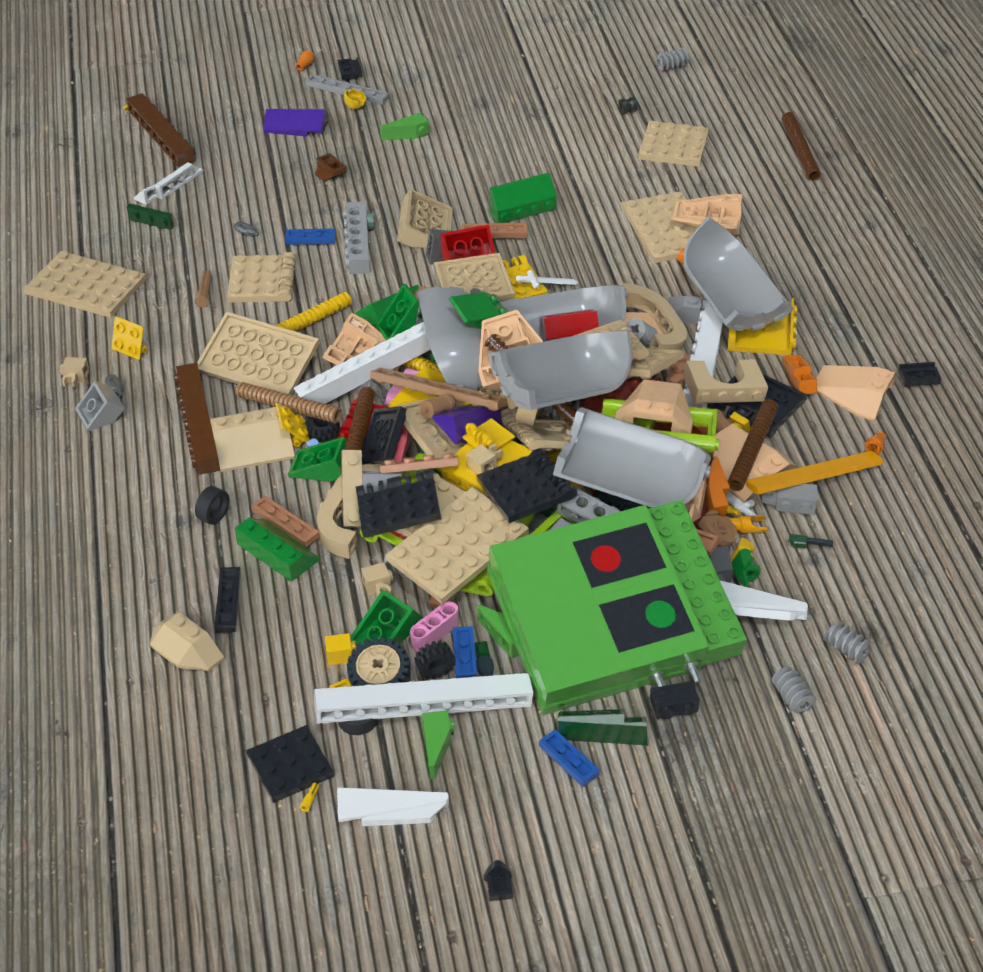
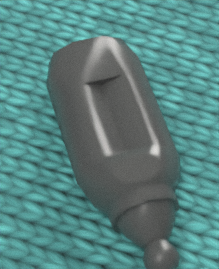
M237 221L234 224V229L245 235L259 236L256 229L245 222Z
M114 374L108 375L105 378L107 386L112 387L116 395L123 396V384Z

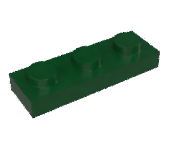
M131 203L127 206L128 218L131 221L167 230H172L174 227L171 213Z

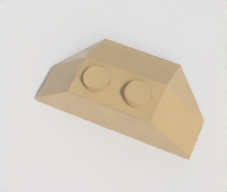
M181 612L169 615L153 627L150 647L178 668L203 669V671L209 672L225 660L210 635Z

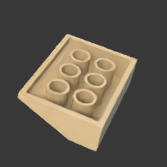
M409 189L401 202L397 241L410 247L427 248L429 229L451 231L453 207Z
M276 407L210 419L221 472L294 459L295 457L290 433L281 428Z

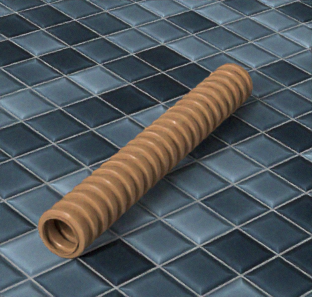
M240 382L236 388V394L239 398L276 407V403L288 407L292 412L332 423H338L342 417L340 407L326 405L325 403L245 382Z

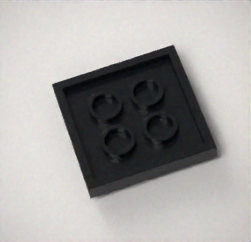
M398 406L374 409L362 449V464H383L384 460L394 458V450L401 436L400 430L406 420V408Z
M307 725L246 750L247 757L272 803L310 788L313 783L319 784L334 777L333 769Z

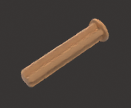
M203 270L198 296L195 298V304L199 307H206L209 303L208 293L212 277L210 270Z

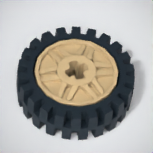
M373 637L372 642L366 639L364 640V645L359 643L357 650H352L351 656L348 658L347 672L352 686L409 682L411 666L408 654L399 642L394 643V640L391 638L386 641L385 637H380V640H377V637Z

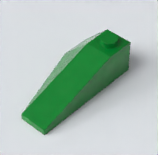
M419 285L410 287L413 294L417 291ZM397 293L373 302L353 314L367 320L372 326H376Z

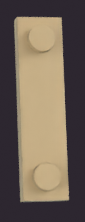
M342 450L343 527L361 528L355 486L362 485V450Z

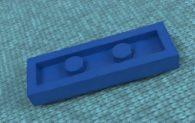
M286 229L285 242L286 245L335 244L336 231L335 229Z
M473 626L453 627L456 678L477 676Z
M556 729L539 740V747L582 787L600 775V769Z

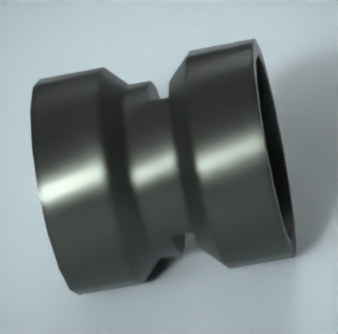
M629 97L628 100L624 98L619 99L618 107L620 113L636 112L638 108L636 98Z

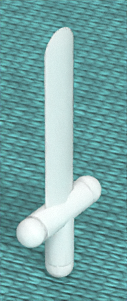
M532 270L527 272V276H516L517 282L531 283L535 289L539 288V283L578 284V281L575 279L536 277Z
M730 491L728 492L726 497L728 503L739 509L745 516H756L749 509L755 505L754 500L750 499L743 503Z

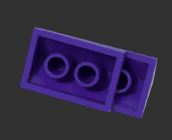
M266 109L263 132L305 137L308 136L309 132L322 133L329 114L324 109Z
M469 404L432 416V419L455 445L461 442L464 444L468 443L462 438L463 435L467 434L465 426L468 423H474L478 427L492 418L503 427L501 410L492 411L485 406L476 407Z

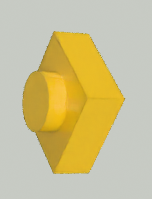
M733 412L730 416L731 424L749 433L751 430L749 420Z

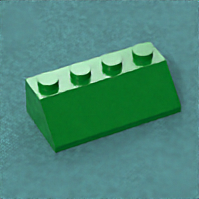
M549 172L490 188V215L496 223H507L556 209L557 195Z
M249 517L235 527L236 540L240 547L291 582L320 561L319 556L266 520Z

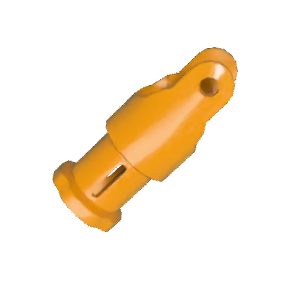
M764 515L729 518L739 533H763L768 531L767 527H757L752 524L754 521L765 520L766 516Z

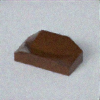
M330 153L316 158L317 170L315 175L323 182L347 172L346 166Z

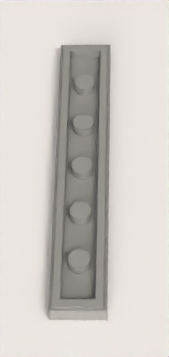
M312 74L305 80V86L342 95L345 94L346 89L350 91L354 88L365 94L366 101L382 105L390 98L388 92Z

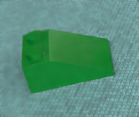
M403 283L376 324V327L386 340L416 325L419 300L405 283Z
M486 292L451 296L449 298L465 324L479 329L482 328L483 320L509 312L501 305L500 298L495 294L491 295Z
M341 437L297 450L288 476L291 478L327 482L337 480L342 475L340 472L342 464L341 451L346 448V438Z
M382 590L350 636V640L355 641L356 647L359 643L364 645V640L366 639L372 642L373 637H377V640H380V637H385L386 641L391 638L394 640V643H401L410 635L411 628L420 621L422 616L413 608L385 590Z

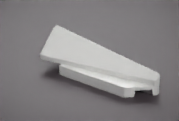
M186 163L155 185L142 190L134 197V200L147 205L156 198L164 199L204 172V170L191 163Z
M720 580L735 615L789 621L795 619L807 620L808 604L806 602Z
M361 788L337 789L338 821L344 822L362 818V826L431 823L441 809L449 807V795L447 792Z

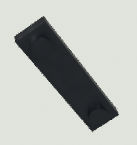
M220 567L214 626L215 633L236 632L241 577L240 567Z

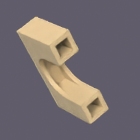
M756 359L738 360L735 370L738 383L733 384L723 383L714 379L710 375L704 361H686L683 376L694 403L760 402L765 400L768 385Z

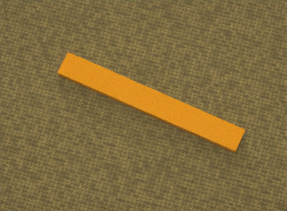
M873 451L863 452L749 479L746 482V486L759 495L882 465L883 458Z

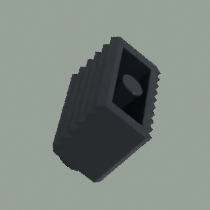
M693 681L650 688V701L658 720L660 718L670 719L681 714L691 715L699 710V697Z

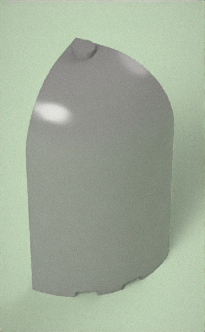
M708 216L688 240L683 260L687 273L723 323L734 330L752 329L754 331L765 328L766 324L772 321L776 323L787 316L793 310V307L752 254L727 229Z
M604 285L500 301V303L509 312L518 310L544 342L549 341V339L546 340L544 337L540 316L594 309L597 311L600 327L617 320H625L626 299L628 295L623 285Z
M435 286L418 291L417 295L428 342L445 381L448 384L473 390L482 387L478 372L481 329L465 324L449 300L451 296L469 293L461 288L452 286L450 288Z
M629 330L570 336L488 352L493 375L494 377L498 376L502 384L500 388L506 397H511L515 401V405L523 409L533 410L616 390L623 384L629 374L632 363V348Z
M580 407L576 412L569 433L572 439L568 444L565 443L558 455L553 475L653 508L683 500L684 504L689 502L698 492L704 477H709L712 467L708 466L711 459L710 455L692 443Z

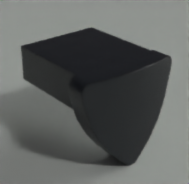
M495 860L491 863L484 873V881H487L489 901L513 899L512 872L500 860Z

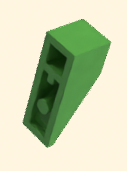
M417 113L381 125V139H415L428 135L429 121L421 113Z
M478 605L477 620L511 659L518 656L519 653L504 615L483 605Z
M448 710L422 713L430 780L435 779L451 743V732H455L454 720L449 719Z

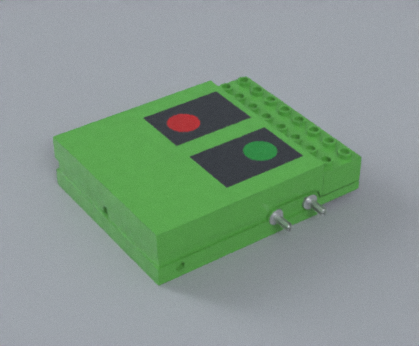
M683 500L647 509L646 505L490 546L488 556L490 563L487 565V573L525 672L529 673L532 689L542 715L656 683L657 687L664 686V680L691 673L694 683H700L702 680L698 670H701L702 666L741 655L747 641Z

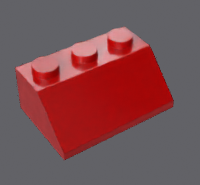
M489 224L440 234L443 261L495 253Z
M594 309L540 316L546 340L570 337L599 327L597 311Z

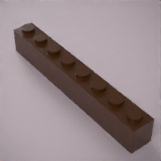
M143 93L126 98L130 114L178 168L186 163L195 162L194 156L196 153L194 148L188 144V141L182 137L180 132L176 131L174 125L169 123L162 112L157 110L149 98Z
M198 363L176 366L177 373L174 374L175 383L179 384L176 385L178 396H180L178 398L182 418L187 419L183 420L185 431H189L186 432L187 443H191L188 445L190 456L194 455V457H191L192 467L197 468L198 475L220 471Z

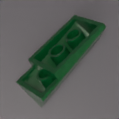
M624 709L559 711V733L568 741L648 746L646 717H624Z

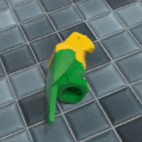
M741 537L731 556V562L736 579L739 577L742 585L750 588L748 581L753 582V580L757 579L761 568L755 565V558L751 552L754 551L755 546L748 539Z

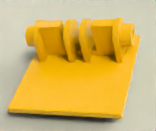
M115 316L112 349L140 360L141 354L148 351V347L142 343L144 327Z
M276 403L281 428L290 433L292 445L299 447L304 441H310L303 416L295 414L288 407Z
M492 418L478 427L474 423H468L465 426L467 434L462 436L474 448L482 444L487 449L492 444H496L498 449L515 438L512 433Z

